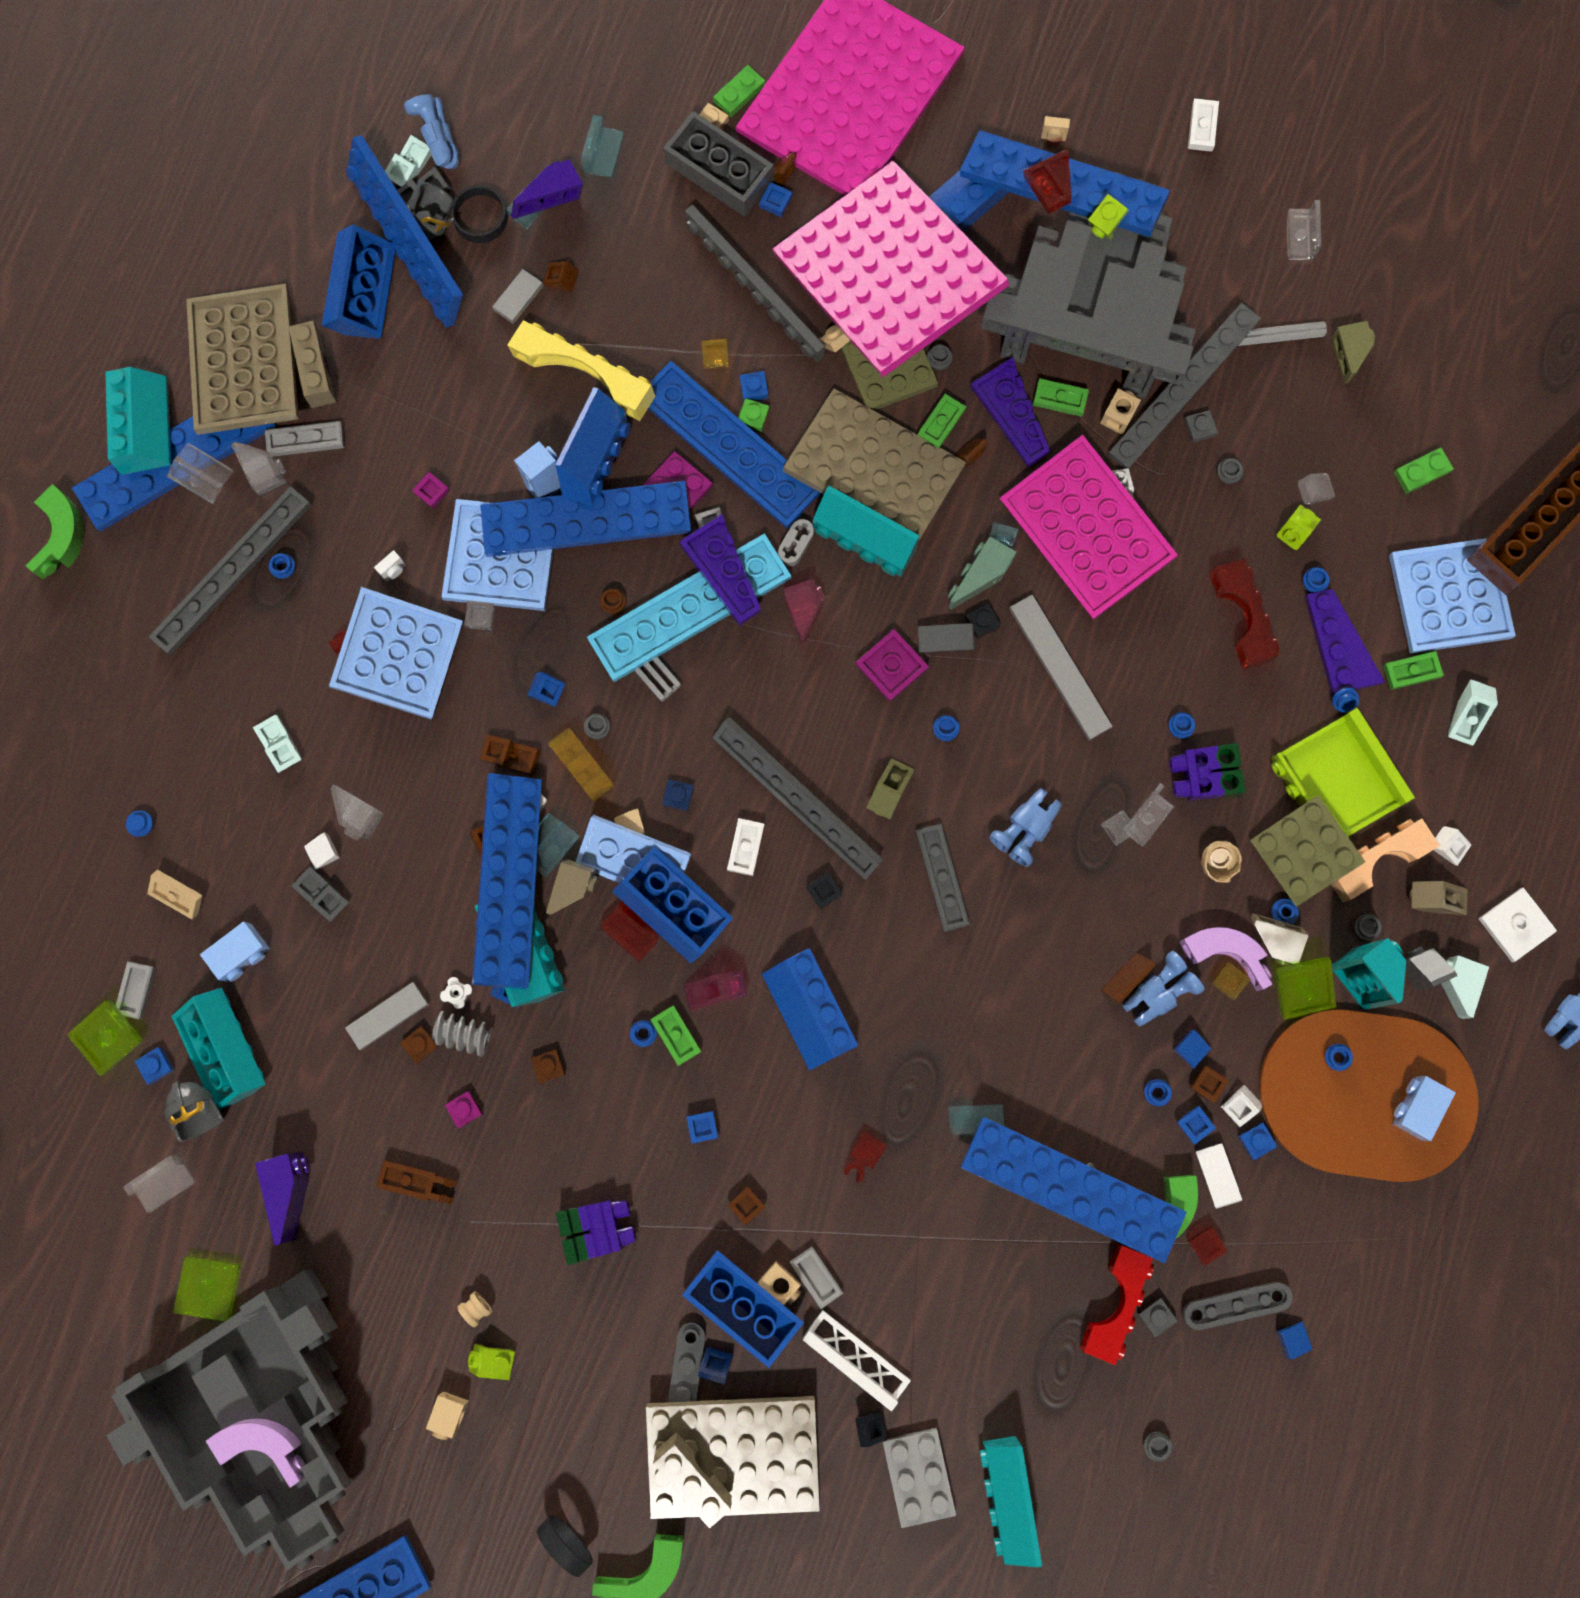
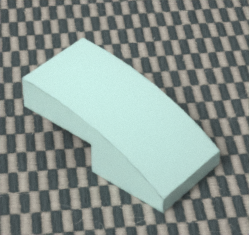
M410 135L400 155L394 154L385 170L389 179L401 187L411 178L414 180L431 157L429 147L424 142Z
M277 714L253 727L278 773L302 760Z

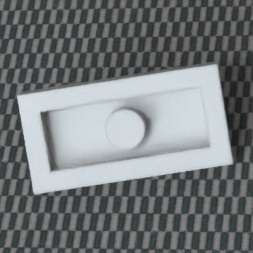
M1194 98L1188 149L1213 151L1219 101Z
M738 818L727 871L749 876L754 875L765 826L763 823Z

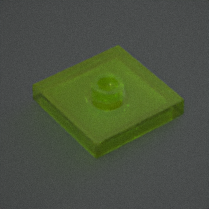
M1328 956L1275 968L1280 1011L1284 1020L1336 1008L1332 963Z
M111 999L104 1001L67 1034L99 1076L105 1075L144 1041Z
M186 1256L184 1258L173 1313L219 1321L230 1319L241 1265Z

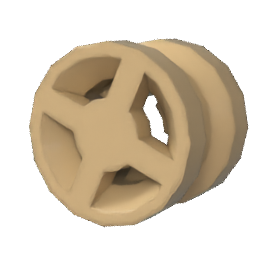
M476 1291L470 1295V1300L466 1303H461L457 1307L464 1320L474 1328L480 1324V1319L483 1316H489L492 1313L489 1304Z

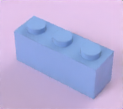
M539 441L514 461L526 488L534 498L556 496L561 492L555 466L558 457L549 446L544 448Z

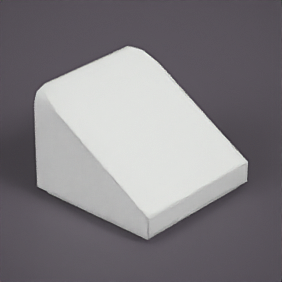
M1445 826L1435 838L1440 846L1434 849V851L1458 866L1472 844L1458 829Z
M325 832L304 846L315 870L340 858L330 836Z
M1243 1085L1221 1107L1241 1127L1261 1111L1262 1105L1255 1095Z

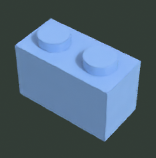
M243 921L201 953L200 956L218 980L232 982L244 973L242 970L248 965H255L265 958L264 953L270 948L254 926Z
M1417 1076L1416 1079L1413 1078L1406 1088L1408 1095L1404 1102H1401L1394 1111V1117L1396 1118L1393 1125L1421 1141H1432L1456 1092L1427 1076Z

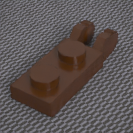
M384 1160L376 1188L426 1201L435 1200L452 1204L453 1197L447 1194L433 1193L435 1183L443 1184L447 1187H456L458 1181L437 1176L438 1173Z

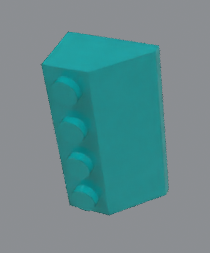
M133 367L107 371L108 460L122 475L170 466L171 441L168 378L164 375Z
M831 486L827 487L813 518V528L819 536L825 539L830 537L837 541V545L842 549L857 552L862 560L870 564L875 562L882 566V570L891 576L898 575L902 577L917 551L920 537L918 534Z
M535 902L533 909L529 987L527 989L505 988L511 1007L539 1003L565 991L563 977L557 970L553 959V951L544 935L543 924L539 921L536 914Z
M1389 938L1355 947L1329 966L1363 1010L1399 1004L1403 1000L1406 959L1402 956L1403 951L1395 941H1390Z
M222 988L193 996L172 1015V1019L202 1086L210 1091L219 1111L254 1094L266 1085L263 1072L258 1068L254 1060L252 1048L246 1042L241 1024L235 1018L230 1000Z
M1016 1436L983 1441L984 1450H979L982 1468H987L989 1479H984L987 1497H992L993 1508L989 1509V1516L992 1527L997 1526L998 1538H994L996 1556H1001L1005 1565L1042 1567L1023 1447Z

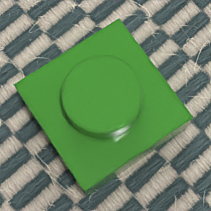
M745 398L738 419L750 429L762 433L770 407Z

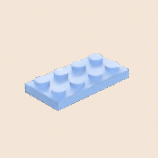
M593 815L588 824L576 862L596 868V874L620 883L653 846L661 851L683 873L686 872L692 854Z

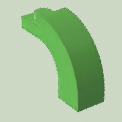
M53 484L34 502L48 515L51 521V537L44 548L26 565L28 569L43 580L53 574L60 563L69 568L78 557L84 540V525L78 508Z
M1195 1175L1163 1177L1166 1194L1165 1202L1187 1212L1176 1238L1187 1229L1196 1212L1198 1185Z
M656 1533L652 1563L645 1572L633 1578L596 1576L593 1583L592 1596H599V1598H659L669 1588L677 1574L683 1553L684 1536Z

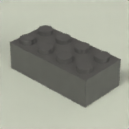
M694 111L691 112L663 148L665 164L744 217L766 191L769 183L774 181V165Z

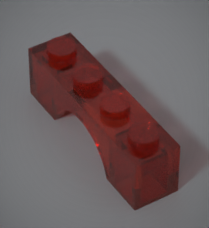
M1245 559L1215 567L1209 576L1217 599H1226L1235 603L1241 608L1246 617L1247 627L1245 635L1234 646L1242 670L1272 662L1279 656V644L1277 639L1271 635L1269 629L1271 627L1270 619L1263 612L1261 606L1262 597L1259 590H1255L1251 567L1247 566Z

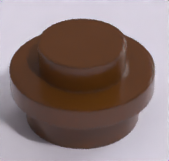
M610 588L601 594L600 605L606 613L617 614L624 609L626 599L620 590Z

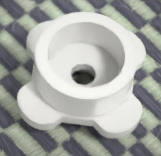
M452 977L448 980V986L445 991L441 992L440 998L444 1002L449 1001L454 1004V1007L457 1009L463 1008L468 995L472 993V987L469 984L464 985L459 982L458 978ZM457 990L459 994L454 995V991Z

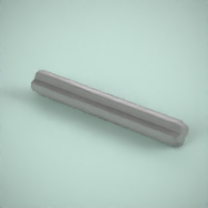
M1322 321L1253 329L1239 346L1324 337L1327 333L1326 323Z

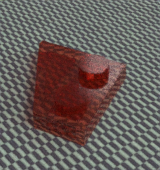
M1068 149L1023 171L1024 179L1048 214L1071 203Z
M623 901L600 925V929L639 963L657 944L653 929Z

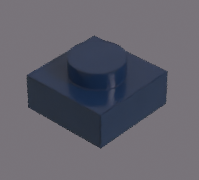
M668 779L662 806L688 812L694 785Z
M707 1347L699 1368L698 1377L725 1385L733 1361V1354Z

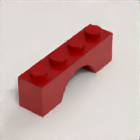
M1116 1244L1108 1270L1119 1284L1120 1302L1114 1314L1106 1320L1089 1322L1080 1346L1081 1351L1113 1365H1116L1118 1359L1122 1360L1126 1350V1344H1124L1126 1334L1131 1333L1135 1325L1136 1318L1133 1317L1136 1306H1141L1145 1296V1291L1142 1288L1145 1280L1151 1278L1154 1270L1152 1257Z

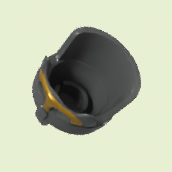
M427 182L417 183L406 206L429 242L435 237L441 236L455 220V218L445 219L453 203V199L449 194L433 184Z
M177 1081L172 1084V1089L166 1098L164 1114L171 1131H174L179 1142L200 1136L224 1121L209 1090L193 1082L180 1083Z

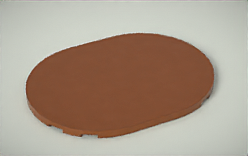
M1327 1010L1313 1013L1295 1021L1281 1032L1264 1058L1259 1078V1097L1262 1113L1276 1140L1299 1161L1324 1172L1393 1182L1422 1180L1443 1171L1462 1154L1471 1140L1477 1123L1479 1109L1478 1091L1474 1075L1465 1057L1454 1043L1441 1032L1412 1019L1350 1010ZM1343 1044L1351 1050L1353 1061L1348 1069L1335 1071L1328 1067L1324 1056L1329 1046ZM1336 1052L1334 1060L1338 1063L1342 1060V1056ZM1417 1076H1427L1456 1092L1432 1141H1421L1393 1125L1396 1118L1394 1117V1111L1401 1102H1404L1408 1095L1406 1088L1413 1078L1416 1079Z

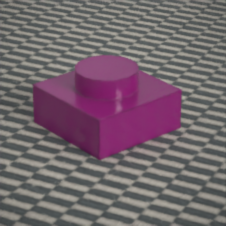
M428 472L412 491L430 508L434 509L450 490Z
M470 1091L445 1104L458 1129L483 1115Z

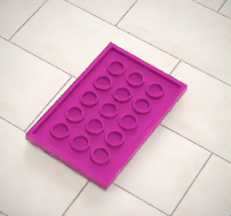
M1081 435L1000 497L1003 505L1093 620L1178 557L1174 549L1084 435Z

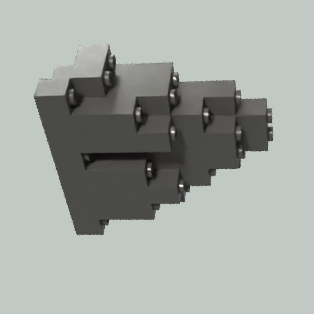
M1136 179V180H1140V181H1143V182L1152 184V183H1150L1149 181H1147V180H1145V179ZM1069 212L1064 232H1060L1050 226H1039L1022 280L1017 279L1013 275L1004 274L1010 286L988 301L983 316L981 329L1005 335L1000 357L1008 360L1013 357L1015 362L1024 364L1029 345L1033 343L1128 370L1121 390L1130 391L1141 398H1146L1155 378L1180 385L1186 375L1194 347L1191 345L1196 329L1190 328L1184 323H1173L1183 290V279L1187 268L1175 261H1164L1167 251L1166 245L1170 235L1169 229L1173 218L1161 213L1150 237L1117 227L1113 232L1111 240L1105 236L1103 239L1095 236L1091 232L1092 227L1089 224V218Z
M312 1267L303 1270L280 1286L263 1291L240 1306L241 1311L175 1355L159 1365L137 1373L114 1388L116 1393L111 1397L126 1423L106 1435L123 1466L132 1461L137 1465L145 1459L153 1457L183 1511L192 1505L196 1510L212 1500L243 1556L252 1550L257 1555L272 1544L286 1570L295 1565L298 1569L302 1568L314 1559L312 1553L320 1548L325 1552L339 1542L337 1537L344 1531V1528L330 1504L332 1505L346 1495L344 1489L351 1484L350 1479L335 1455V1452L341 1446L327 1424L343 1413L340 1407L348 1403L332 1375V1372L337 1370L338 1367L324 1345L325 1342L333 1338L331 1332L337 1329L338 1326L322 1301L328 1294ZM267 1419L277 1422L293 1432L302 1443L293 1452L295 1455H299L305 1463L300 1468L305 1477L292 1487H289L274 1461L265 1453L257 1450L240 1452L220 1466L206 1440L239 1421Z

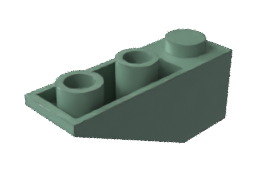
M989 537L986 543L981 542L974 553V556L977 558L973 565L968 563L961 574V577L964 578L960 586L955 584L947 597L951 599L948 608L952 610L1000 582L1017 552L992 537Z

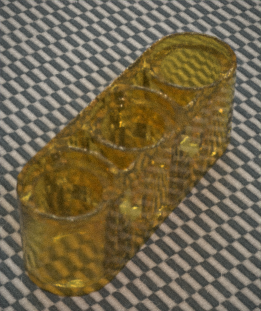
M569 727L548 742L549 746L593 802L614 787L612 781Z

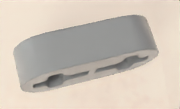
M799 519L795 521L782 541L778 555L785 566L790 567L798 564L814 536V528L808 520ZM807 528L808 535L803 534L799 541L796 540L798 537L797 529ZM795 545V557L785 558L784 550L790 551L792 546Z

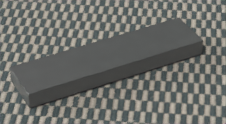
M942 824L915 830L943 933L969 926V920Z

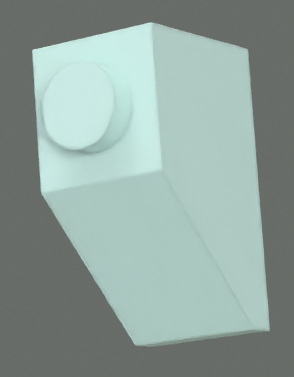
M1470 679L1458 700L1448 737L1472 746L1474 745L1498 704L1496 688Z
M1461 956L1449 957L1445 961L1456 971L1458 976L1441 984L1457 1016L1462 1019L1474 1018L1489 967Z

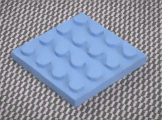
M456 499L441 598L446 601L545 611L554 549L486 557L480 505L490 503Z
M1487 538L1397 551L1389 555L1410 654L1508 640L1516 636L1507 595L1501 592L1467 561L1471 554Z
M361 587L329 687L431 720L463 621Z

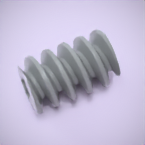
M441 1011L433 1028L432 1039H435L436 1045L439 1046L445 1042L446 1048L450 1049L456 1044L458 1051H462L466 1047V1051L469 1054L477 1050V1055L483 1057L488 1050L493 1027L486 1031V1023L482 1022L479 1028H476L474 1019L467 1026L463 1016L456 1023L455 1014H451L448 1020H445L444 1011Z

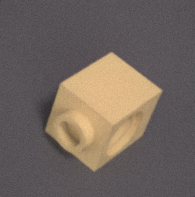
M1118 389L1100 424L1123 435L1141 400L1130 391ZM1116 407H1124L1127 413L1119 412Z
M777 1261L774 1262L757 1283L783 1305L786 1302L791 1305L801 1293L798 1290L801 1283ZM778 1278H784L789 1283V1288L784 1293L777 1292L773 1287L774 1281Z
M443 1391L437 1396L426 1429L433 1431L432 1436L438 1439L447 1440L448 1437L453 1438L458 1433L469 1401Z

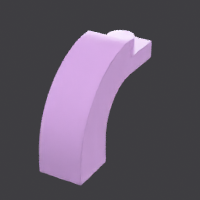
M1210 928L1179 941L1192 965L1203 961L1211 955L1223 954L1232 957L1242 966L1256 991L1263 990L1272 985L1270 981L1271 974L1268 968L1259 962L1260 959L1267 956L1266 952L1254 939L1240 931L1229 928Z
M267 1419L239 1421L206 1440L220 1466L240 1452L257 1450L265 1453L274 1461L289 1487H292L305 1477L300 1469L305 1463L299 1455H295L293 1452L302 1443L293 1432L277 1422Z

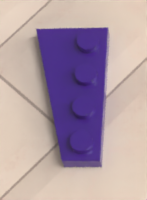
M1013 357L971 383L970 388L1027 467L1049 454L1050 449L1039 421L1035 418L1033 406L1030 399L1028 400L1021 376L1018 375Z
M722 514L679 541L683 551L739 626L761 612L760 605L746 576L742 561L734 547L733 539L728 532Z
M1333 589L1307 594L1305 600L1331 695L1336 694L1343 688L1357 690L1383 684L1385 682Z

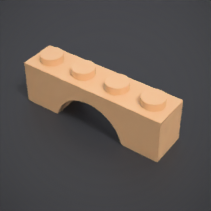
M1409 819L1397 826L1399 831L1391 836L1387 832L1375 839L1377 845L1369 849L1366 845L1358 850L1366 863L1332 884L1333 889L1343 903L1373 887V866L1382 855H1396L1410 863L1440 846L1423 819L1416 822Z

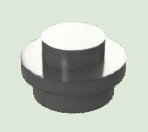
M936 345L928 351L927 358L931 367L936 370H944L950 366L952 352L948 347Z
M1225 459L1217 467L1218 478L1226 484L1238 482L1243 475V467L1236 459Z
M592 714L584 722V731L592 739H603L610 731L609 720L602 714Z
M1363 914L1354 922V931L1362 940H1374L1381 933V922L1372 914Z
M1152 1432L1144 1440V1451L1151 1460L1161 1462L1170 1456L1172 1443L1164 1433Z

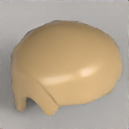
M1215 841L1203 851L1201 866L1204 873L1215 882L1227 883L1231 881L1234 875L1240 872L1242 856L1239 849L1230 842Z

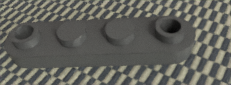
M1271 1282L1190 1301L1184 1306L1182 1317L1190 1328L1204 1330L1284 1311L1292 1304L1293 1295L1290 1288L1285 1284ZM1275 1291L1280 1293V1298L1277 1301L1272 1299V1294ZM1194 1310H1199L1200 1317L1194 1320L1192 1318V1312Z
M697 1322L685 1323L678 1332L668 1402L697 1401L700 1380L698 1372L703 1359L706 1337L704 1328ZM693 1332L696 1335V1340L694 1342L687 1341V1333Z

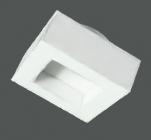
M393 550L374 568L387 582L398 577L406 565Z

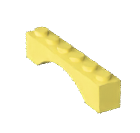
M523 320L508 343L513 357L533 367L563 365L589 373L608 389L615 403L625 410L628 416L638 421L642 419L656 397L652 384L646 378L632 376L624 367L619 365L615 367L609 364L604 357L600 355L593 356L578 344L573 346L567 343L559 334L554 333L551 335L547 333L537 323L530 324Z

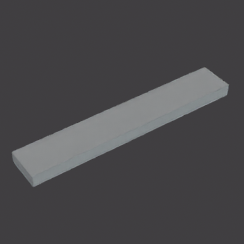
M1031 595L1009 608L1010 612L1088 741L1111 729L1113 726L1034 596Z

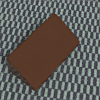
M1135 954L1102 988V993L1114 1004L1121 1003L1153 970L1156 964L1140 954Z

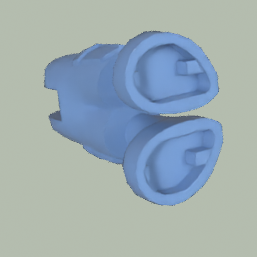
M426 94L406 101L404 104L406 113L411 116L420 115L425 121L421 132L435 164L447 169L457 168L459 152L452 139L449 125L445 121L444 107L439 97L433 98L432 95Z
M1042 788L1037 790L1026 803L1020 805L1010 817L1012 825L1006 831L995 830L989 836L990 841L999 850L1006 853L1019 833L1024 830L1026 832L1025 836L1009 853V857L1025 867H1029L1033 862V856L1030 854L1033 843L1035 841H1043L1051 829V823L1062 806V803L1057 799L1048 806L1047 811L1038 806L1048 793Z
M1173 950L1166 955V965L1158 976L1152 973L1148 975L1122 1004L1126 1012L1138 1006L1142 1000L1149 1006V1008L1142 1011L1133 1020L1139 1027L1173 1009L1177 1005L1176 998L1188 992L1198 995L1205 990L1201 981L1192 972L1185 973L1173 986L1167 990L1165 989L1167 982L1187 969L1183 959Z
M1580 993L1577 996L1569 994L1559 1005L1557 1013L1544 1029L1551 1037L1563 1027H1566L1568 1031L1558 1042L1565 1050L1580 1040Z

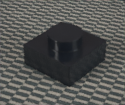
M989 603L965 616L968 624H974V635L977 640L999 629L1001 626Z
M828 872L806 886L807 891L820 910L843 895Z
M873 1411L855 1418L860 1447H871L887 1440L882 1411Z

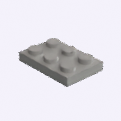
M937 1428L888 1438L883 1441L901 1528L956 1516Z

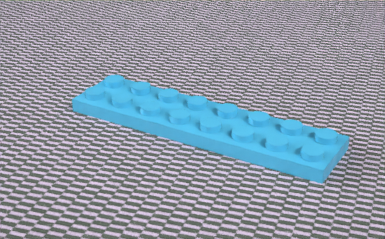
M765 533L736 550L757 599L791 579V574ZM697 572L589 635L587 639L613 682H616L635 671V669L642 667L647 662L652 661L654 658L659 657L729 616L730 613L700 572Z

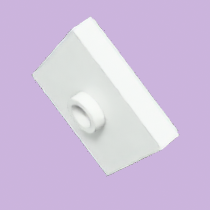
M1524 887L1518 889L1479 918L1480 922L1511 962L1517 961L1557 931Z

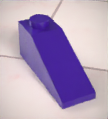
M556 161L547 166L514 199L511 211L512 219L579 199L583 183L571 161Z

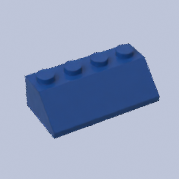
M959 170L929 198L964 232L1009 192L960 177Z
M354 224L337 232L322 326L342 335L381 338L396 250L393 243Z
M593 387L555 464L563 499L593 505L596 496H600L604 479L610 475L612 463L621 452V444L630 433V423L627 421L626 411L599 388Z
M655 846L612 891L690 963H693L704 953L733 919L731 915Z
M810 948L786 959L762 974L809 1071L858 1047Z
M718 1250L682 1294L683 1297L768 1368H770L804 1323Z

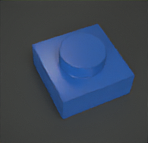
M770 182L759 202V208L782 218L792 199V191Z
M764 371L739 375L743 401H745V398L752 401L769 399Z
M157 1047L134 1061L147 1085L155 1083L174 1071L162 1047Z
M1196 1106L1176 1121L1193 1145L1216 1129L1200 1106Z
M714 1111L686 1117L691 1144L719 1138Z
M1259 1123L1238 1135L1251 1160H1256L1278 1147L1264 1123Z

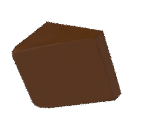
M794 153L780 158L774 167V182L782 187L796 169V156Z
M569 261L549 262L543 285L565 292H572L578 276V269Z
M971 438L955 453V456L965 461V466L968 467L985 452L987 440L984 438Z

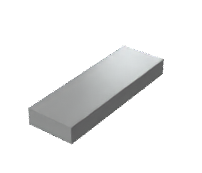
M341 421L265 430L266 452L269 457L345 448L343 424Z
M412 982L345 1027L358 1049L363 1050L428 1006L429 1003L416 983Z

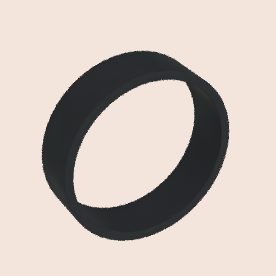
M483 185L468 187L455 197L451 206V217L455 218L453 223L456 230L464 239L470 242H490L499 237L506 228L508 213L504 200L496 190ZM478 195L492 197L503 207L501 220L493 229L485 233L476 234L465 231L457 224V212L467 199Z
M550 1515L537 1528V1535L544 1548L571 1575L580 1577L593 1563L592 1556L586 1545L560 1518Z

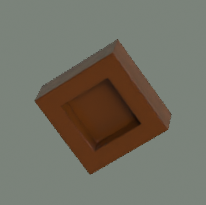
M420 1026L400 1043L416 1064H420L439 1048L423 1026Z
M557 1049L531 1058L539 1084L566 1075Z
M1205 1065L1190 1089L1215 1104L1229 1080Z
M749 1186L728 1204L729 1208L745 1226L766 1208Z

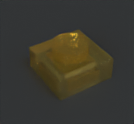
M727 339L701 341L704 369L729 367Z
M1228 962L1211 984L1228 998L1235 1000L1250 981V978Z

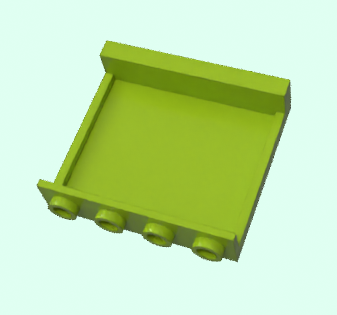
M1358 708L1270 759L1274 773L1278 777H1282L1287 785L1286 791L1293 800L1296 799L1300 807L1319 795L1348 836L1415 798Z

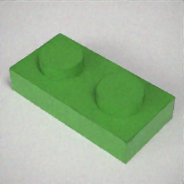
M747 65L713 96V101L731 118L765 86V80Z
M1039 378L1033 406L1082 417L1089 389Z
M944 394L917 435L935 447H941L966 411V406Z
M1439 448L1396 469L1393 473L1404 492L1408 494L1449 474L1454 468L1442 448Z
M1436 651L1383 665L1390 690L1439 679L1444 676Z
M674 1005L650 1019L678 1066L701 1053L700 1048Z

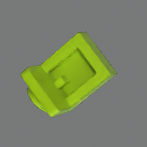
M1107 194L1088 219L1092 227L1091 232L1100 239H1103L1105 236L1111 240L1114 230L1129 212L1128 208Z
M1300 504L1277 533V537L1294 550H1298L1321 519L1313 511L1306 509Z
M475 1343L473 1351L470 1352L468 1357L469 1372L481 1378L509 1380L515 1352L510 1349L485 1347Z

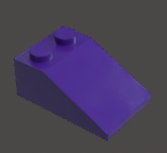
M303 1152L288 1153L255 1163L274 1246L296 1239L309 1182L308 1173L310 1172L309 1160L306 1156L304 1157Z

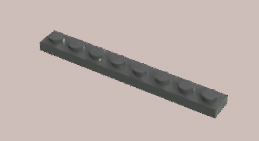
M692 204L686 209L685 224L688 230L693 235L697 233L702 239L704 247L709 252L713 251L718 256L720 264L726 270L730 269L735 274L734 277L739 285L742 287L746 286L751 291L754 301L759 305L763 304L767 308L770 318L774 322L779 321L786 335L791 340L795 339L801 345L802 352L808 358L812 357L816 362H819L825 357V345Z
M1241 303L1189 361L1186 375L1181 384L1170 383L1111 449L1108 456L1124 469H1130L1254 329L1261 318Z
M290 486L150 634L149 638L171 656L312 506L310 502Z
M729 717L722 723L713 739L866 880L883 859L735 721Z

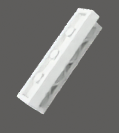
M824 1310L821 1311L803 1335L804 1342L892 1412L898 1404L897 1399L911 1381L908 1377ZM823 1319L833 1325L834 1337L822 1338L814 1332ZM837 1329L845 1336L837 1337ZM847 1339L855 1343L856 1355L844 1356L840 1353L838 1341ZM835 1341L836 1349L828 1342ZM859 1347L866 1353L859 1354ZM873 1357L877 1361L878 1372L865 1373L861 1369L860 1358ZM850 1359H857L858 1366L850 1361ZM881 1365H883L889 1371L881 1372ZM894 1374L902 1382L895 1392L891 1394L883 1387L882 1376ZM879 1376L880 1384L877 1381H875L872 1377Z

